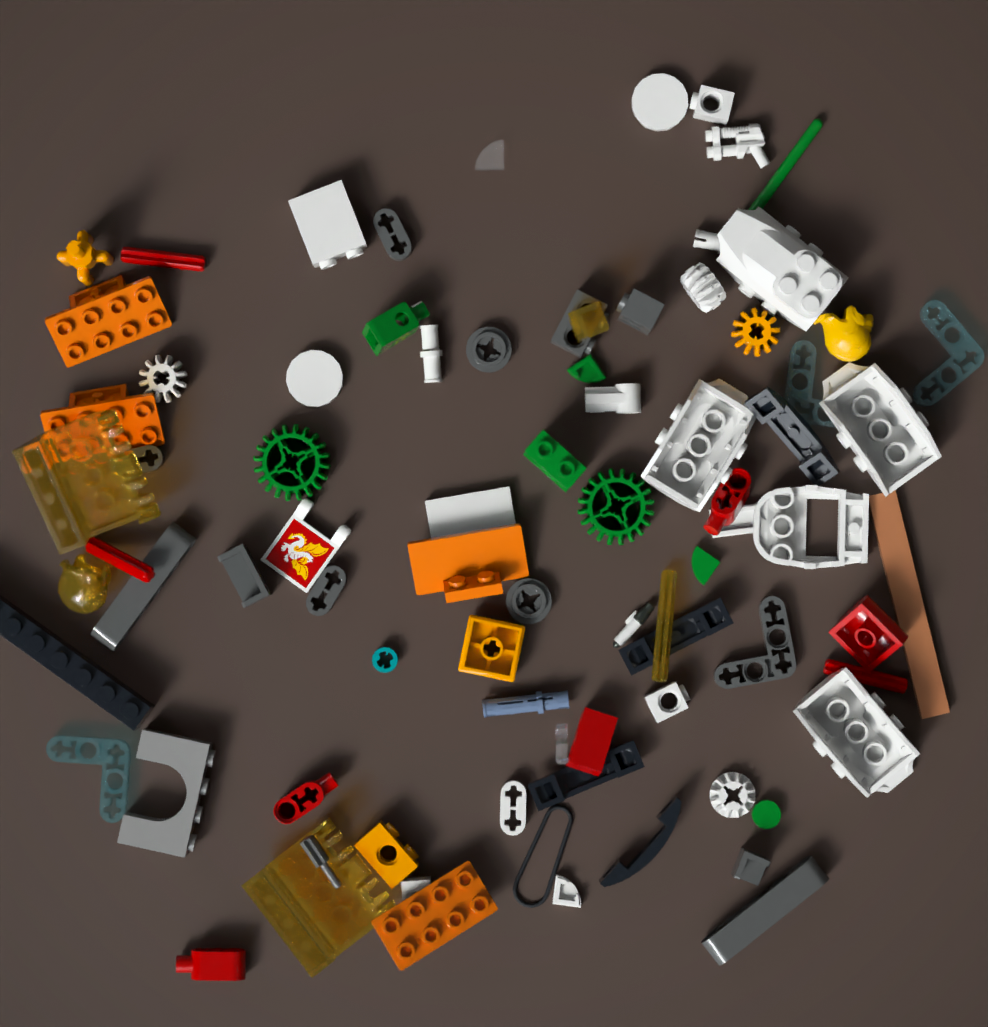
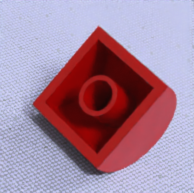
M869 595L859 600L828 632L867 672H871L888 658L909 637Z

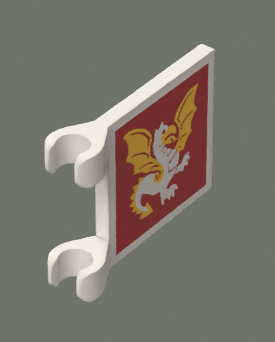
M308 498L301 501L291 518L261 558V561L306 593H308L351 533L349 527L342 525L330 540L305 522L304 518L314 506L313 501Z

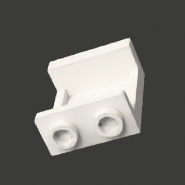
M342 180L288 200L314 268L320 266L321 270L336 265V260L347 256L348 259H352L364 253L362 249L367 248V244Z

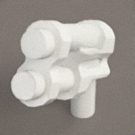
M754 123L749 124V126L719 128L717 126L705 131L706 142H712L711 147H706L707 158L719 161L721 157L737 156V159H743L745 153H752L761 169L770 164L762 149L765 145V136L761 132L760 124ZM735 137L736 145L721 146L720 138Z

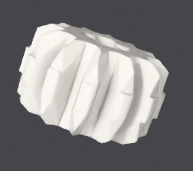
M699 262L695 266H691L680 277L683 288L703 312L707 313L712 309L714 310L726 298V293L719 280L703 263Z
M156 355V365L149 360L145 361L146 366L150 368L149 372L145 370L139 371L140 375L147 377L146 380L139 382V386H150L145 390L144 394L155 393L154 396L157 403L161 401L162 395H164L166 403H171L170 393L180 398L182 395L176 388L178 386L187 388V383L179 381V379L185 378L188 374L186 371L177 372L181 368L182 363L177 361L172 365V356L167 355L163 364L161 356ZM160 373L164 375L169 373L170 377H167L169 380L167 385L157 384V381H160L157 378Z

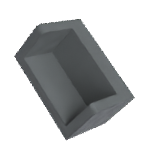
M241 544L217 557L219 562H222L242 600L243 608H247L272 595L246 544Z

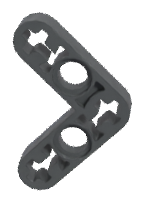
M768 596L759 604V616L767 655L718 665L714 670L713 678L719 687L731 689L790 677L795 672L796 659L786 607L780 598ZM772 600L774 605H779L780 610L775 611L776 620H783V625L773 624L767 627L766 621L772 622L771 614L764 611V608L769 606L768 601ZM774 629H781L785 633V640L780 645L772 644L769 639V635ZM788 646L789 652H783V658L785 661H790V666L786 667L785 673H782L781 669L775 668V664L780 662L779 654L772 655L771 650H781ZM753 662L759 663L763 668L762 675L756 679L750 678L747 674V667ZM742 664L741 673L745 681L739 682L740 676L730 678L729 684H726L725 680L719 679V675L723 674V668H728L729 672L739 671L736 666Z

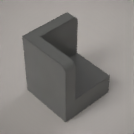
M741 847L731 875L738 880L742 879L758 886L766 866L769 867L771 861L764 856Z

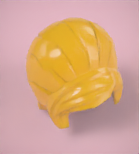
M850 305L844 310L842 319L833 313L820 315L815 320L814 325L821 323L823 326L826 348L837 359L847 362L856 361L870 350V332L874 324L873 315H861L853 305Z

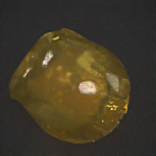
M85 554L77 555L73 565H70L68 559L62 560L59 564L63 567L58 583L59 596L69 609L80 614L95 612L104 605L108 595V585L112 577L109 565L105 564L103 569L90 566L85 562Z

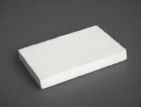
M510 487L425 501L431 538L516 524Z

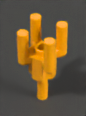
M80 230L77 233V241H71L66 247L67 250L59 251L57 259L65 266L72 265L76 268L78 280L86 286H91L94 283V278L90 275V269L97 262L110 266L113 264L114 258L105 250H96L92 245L94 242L93 237L87 231Z

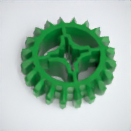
M285 424L282 425L283 434L279 435L275 428L271 430L275 437L273 440L266 435L262 437L268 445L266 448L257 445L256 449L264 453L262 457H253L254 461L262 462V466L255 467L254 472H264V475L258 479V482L261 484L267 480L269 481V484L265 487L266 492H270L274 487L277 488L274 494L275 498L279 499L284 491L286 492V501H291L292 493H295L297 500L301 501L303 497L301 491L305 490L306 494L311 497L313 492L309 487L313 485L318 490L322 488L321 484L316 481L318 478L327 480L328 476L321 473V470L331 469V465L322 463V459H328L331 456L330 453L325 452L321 454L320 450L327 446L325 442H321L318 445L315 444L320 437L318 433L308 438L310 428L305 427L302 434H299L298 424H294L292 433H289V428ZM290 439L306 442L310 448L295 453L290 450L285 441ZM278 446L282 459L275 468L270 470V455L274 448ZM285 450L293 458L296 456L300 458V461L296 463L300 475L295 470H292L291 467L289 469L285 468V465L288 463V456ZM315 455V469L307 480L303 472V465L310 457ZM284 473H292L300 485L284 486L274 478Z
M610 468L608 470L609 478L606 479L601 471L598 472L597 475L600 482L597 483L593 478H590L588 482L593 487L592 490L586 487L581 489L584 494L588 495L587 499L578 498V503L586 504V509L577 510L578 514L587 513L588 517L580 522L581 525H586L590 522L592 527L588 529L587 533L591 535L595 530L599 531L596 537L598 542L602 540L604 535H607V545H612L613 537H617L618 544L623 545V536L627 535L630 542L635 541L632 532L636 531L638 535L642 536L644 532L639 527L640 524L647 527L651 525L648 520L644 519V516H654V511L646 510V505H653L655 503L654 499L645 500L644 497L652 492L651 489L648 488L642 492L639 487L644 485L645 481L641 479L637 484L632 482L636 477L634 472L629 475L628 479L624 478L625 469H620L619 477H615L613 468ZM619 483L626 485L634 491V494L624 498L619 497L612 490L610 484ZM602 487L606 497V505L604 508L593 513V498ZM609 493L613 499H617V502L619 500L621 502L629 500L620 509L623 521L619 515H615V512L613 514L611 512L602 513L612 505ZM639 501L638 517L630 526L626 517V509L629 505ZM607 516L614 517L622 530H608L597 521Z

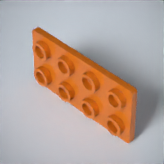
M122 275L70 295V308L45 318V324L68 368L172 326V321L151 276L126 285Z
M127 384L70 393L69 406L43 410L40 414L53 463L112 454L146 445L160 446L165 444L154 393L129 396Z
M519 523L411 541L407 544L416 594L425 595L444 591L446 603L503 594L501 581L529 576L522 529Z
M465 861L374 918L371 924L398 969L404 970L496 912L498 907L471 862Z

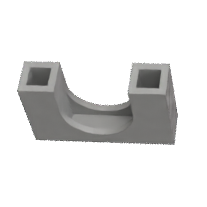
M148 728L142 729L136 758L165 764L177 770L186 784V800L182 809L176 815L169 818L158 819L126 812L123 814L117 843L184 858L188 855L189 851H194L197 835L193 834L195 823L200 824L203 814V806H199L201 795L207 794L210 781L209 778H205L207 767L213 766L216 750H212V742Z

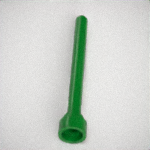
M816 118L812 121L748 210H756L758 206L761 209L765 207L823 127L821 119Z

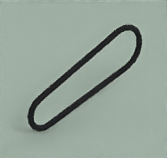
M556 805L548 809L514 881L512 889L514 898L524 907H538L549 896L573 822L572 813L565 806ZM554 810H563L568 815V825L545 894L537 903H525L518 896V882L549 815Z

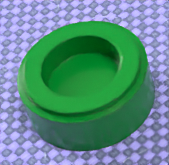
M760 800L753 806L751 816L758 827L771 829L779 823L781 811L773 801Z

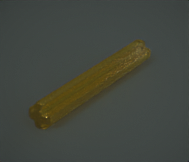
M663 570L661 573L652 680L656 682H666L668 679L677 572L674 570Z

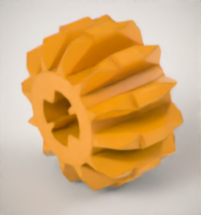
M752 308L750 311L751 318L743 311L740 313L743 322L734 320L733 325L740 330L731 332V337L741 338L734 346L738 348L744 343L746 345L743 350L744 355H748L751 348H753L754 356L759 357L761 353L760 346L768 354L771 352L768 343L773 345L778 343V339L771 336V334H778L780 328H771L770 326L776 322L777 319L775 317L768 321L765 320L768 314L767 310H763L760 317H758L757 309ZM754 325V329L757 327L761 328L762 332L759 334L761 339H757V336L754 338L750 337L749 333L752 331L750 326Z

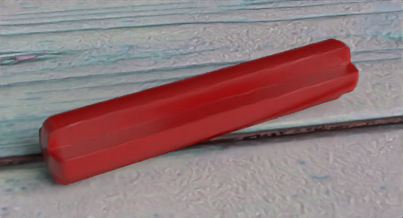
M123 247L121 250V261L124 263L200 272L204 271L206 259L202 255Z
M94 536L85 541L86 552L139 580L148 583L155 577L156 573L152 566Z
M826 659L823 673L828 675L847 667L860 683L902 694L907 689L908 680L906 678L874 670L867 672L863 667Z

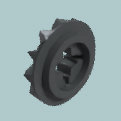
M494 327L480 328L467 341V358L470 364L481 372L493 373L498 371L508 363L511 357L512 348L510 340L500 329ZM493 338V349L501 354H491L485 362L483 361L484 351L477 347V345L487 346Z
M526 578L517 581L510 587L506 596V606L509 614L520 623H537L543 620L551 609L552 598L550 591L542 582L536 579ZM522 590L529 596L540 594L534 601L535 613L528 606L518 609V606L524 601Z

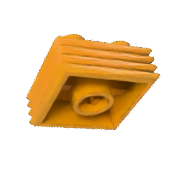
M470 615L458 670L460 672L514 682L525 626ZM490 640H495L496 646L500 647V651L494 652L493 656H488V651L483 649L484 644H489Z

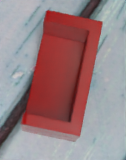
M585 707L578 723L566 766L599 776L605 763L618 718Z

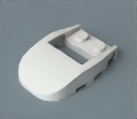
M818 485L785 487L769 491L761 497L754 510V544L758 552L766 560L786 566L816 569L839 567L853 563H867L869 494L863 493L860 495L846 492L843 489L820 487ZM807 499L838 500L837 557L806 556Z

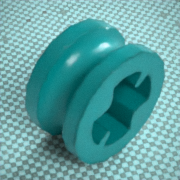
M388 647L377 649L372 656L373 666L376 670L383 673L391 672L395 669L398 662L397 654ZM385 651L386 655L388 653L392 655L393 659L389 661L390 667L384 668V665L379 667L377 664L381 652Z

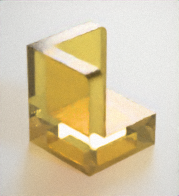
M601 301L579 308L567 315L577 342L609 330Z

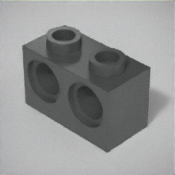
M634 288L631 295L625 292L616 309V311L620 312L618 320L648 336L665 304Z
M577 289L550 343L579 358L582 357L584 352L590 354L597 340L592 335L597 327L603 328L609 316V313L605 312L608 305ZM585 305L592 306L596 311V316L591 320H586L580 315V309ZM579 331L583 336V342L579 345H571L567 340L569 332Z

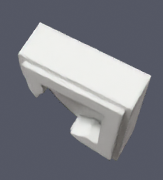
M556 874L552 904L581 908V898L576 886L566 877Z

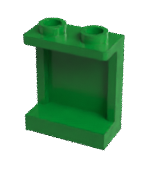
M544 430L532 441L523 454L564 492L587 469Z

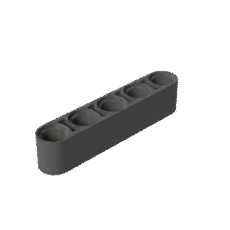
M172 522L142 561L154 568L155 577L150 582L145 583L131 576L93 628L90 635L114 652L187 555L197 538L175 522Z
M812 855L806 857L710 932L701 941L702 945L718 965L726 963L820 889L829 880V877Z

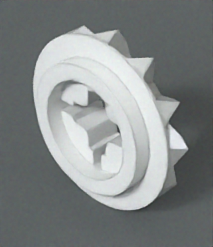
M724 773L713 782L710 788V801L713 808L722 816L739 818L748 813L755 803V788L750 779L741 773ZM726 786L734 791L742 786L738 793L739 800L742 803L739 804L731 800L724 805L728 794L723 787Z

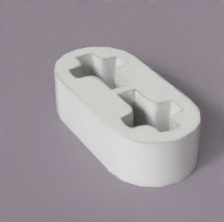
M510 780L501 788L500 826L507 835L514 836L520 834L525 828L526 789L521 782ZM513 785L516 786L517 791H522V795L516 798V806H510V796L505 795V791H509ZM510 810H516V819L521 820V824L516 825L515 830H510V826L504 823L505 820L510 819Z

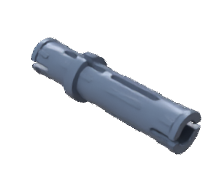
M568 690L543 694L542 691H536V694L482 699L484 718L537 711L538 714H544L546 710L570 709Z

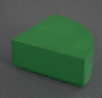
M591 354L567 369V372L573 378L584 383H597L606 379V376Z
M696 546L692 553L691 565L696 579L704 586L720 561Z

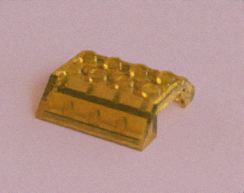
M115 409L97 411L45 431L12 451L60 555L87 545L89 538L137 519H139V524H142L162 514L157 502H152L155 499L153 493H138L137 489L144 487L148 482L145 476H141L143 471L134 451H127L132 447L128 440L115 442L114 437L124 432L122 424H117L120 422V419Z
M330 818L308 832L241 885L311 978L334 962L338 955L374 928L371 924L374 918L396 905L393 900L384 905L381 904L389 897L386 891L378 894L374 899L369 895L367 891L372 890L378 883V880L373 877L366 883L364 882L372 872L358 854L350 859L346 858L354 851L351 845L343 848L339 853L333 848L332 845L339 842L343 835L340 831L331 837L328 835L337 828ZM314 835L330 858L327 862L342 883V886L338 889L333 887L320 866L318 868L315 867L299 844L307 836Z

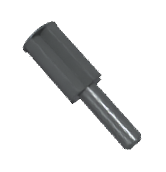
M314 834L304 838L299 844L315 867H321L335 889L341 887V881L327 862L330 858Z

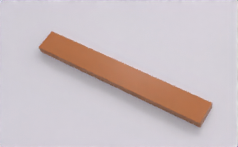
M896 490L886 497L883 493L869 496V510L897 624L909 635L903 644L920 718L925 719L950 713Z

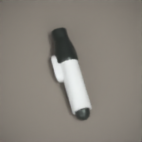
M647 603L639 611L635 610L625 621L627 625L614 638V648L622 647L635 631L645 623L650 613L655 609L650 603Z

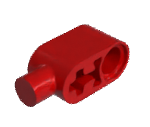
M733 468L725 484L721 483L711 501V514L703 526L710 534L719 535L723 526L730 525L735 521L750 495L751 476L748 471L743 468ZM739 482L742 483L744 487L734 488L731 486V484ZM727 499L729 500V507H725Z
M328 772L318 780L306 781L275 804V818L282 824L293 823L320 805L325 795L339 786L338 782L331 772ZM307 787L311 790L316 788L318 790L317 800L314 801L313 798H309L303 802L302 805L306 808L302 810L298 799L305 796L308 792ZM284 802L293 804L295 815L292 817L283 816L280 812L281 804Z
M240 948L191 949V955L176 956V973H191V979L199 981L245 980L246 950Z

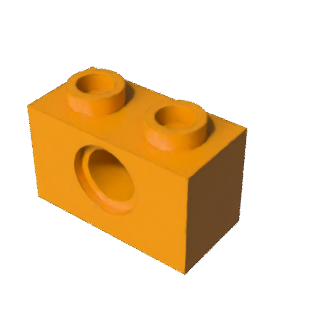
M381 820L362 836L354 846L389 887L393 889L418 867L419 863L416 859L419 856L409 844L403 846L397 839L400 834L390 822L385 825ZM385 845H391L396 849L397 856L392 860L384 859L381 855V848Z

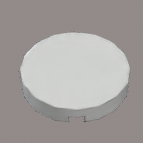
M664 73L652 74L642 79L635 87L631 99L632 111L645 128L654 131H667L678 125L685 117L688 108V94L683 84L675 77Z
M309 350L300 353L291 361L287 369L286 383L289 392L298 402L310 407H319L329 404L338 396L343 386V373L340 364L332 355L320 350Z

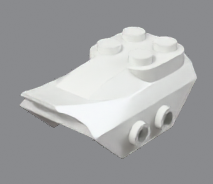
M759 206L756 210L738 208L717 234L720 242V255L716 261L740 284L738 289L747 297L752 298L755 296L763 302L760 306L767 310L770 315L778 314L804 331H807L849 278L822 257L823 252L812 243H809V245L799 239L801 234L789 225L785 228Z
M849 362L822 381L824 394L823 400L819 404L838 429L839 433L836 435L844 448L850 447L856 455L853 458L855 464L862 472L867 470L885 497L942 457L930 432L926 428L929 426V423L920 411L915 413L910 406L912 399L904 388L898 389L876 363L871 366H859Z
M699 379L684 405L678 403L669 417L674 420L669 430L663 428L658 435L655 443L659 446L641 474L643 480L679 504L700 512L719 482L725 484L733 469L729 466L734 457L739 460L748 446L744 441L756 420L754 414L744 404L748 396L721 379L708 383Z
M844 667L826 677L808 692L796 705L793 712L816 740L812 743L822 757L828 754L834 761L831 767L841 779L847 776L866 797H869L876 791L888 793L914 772L913 760L920 753L901 732L904 725L894 714L889 717L882 708L886 704L875 692L870 695L849 669Z

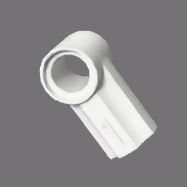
M626 383L616 384L615 387H585V412L616 411V414L641 413V384Z

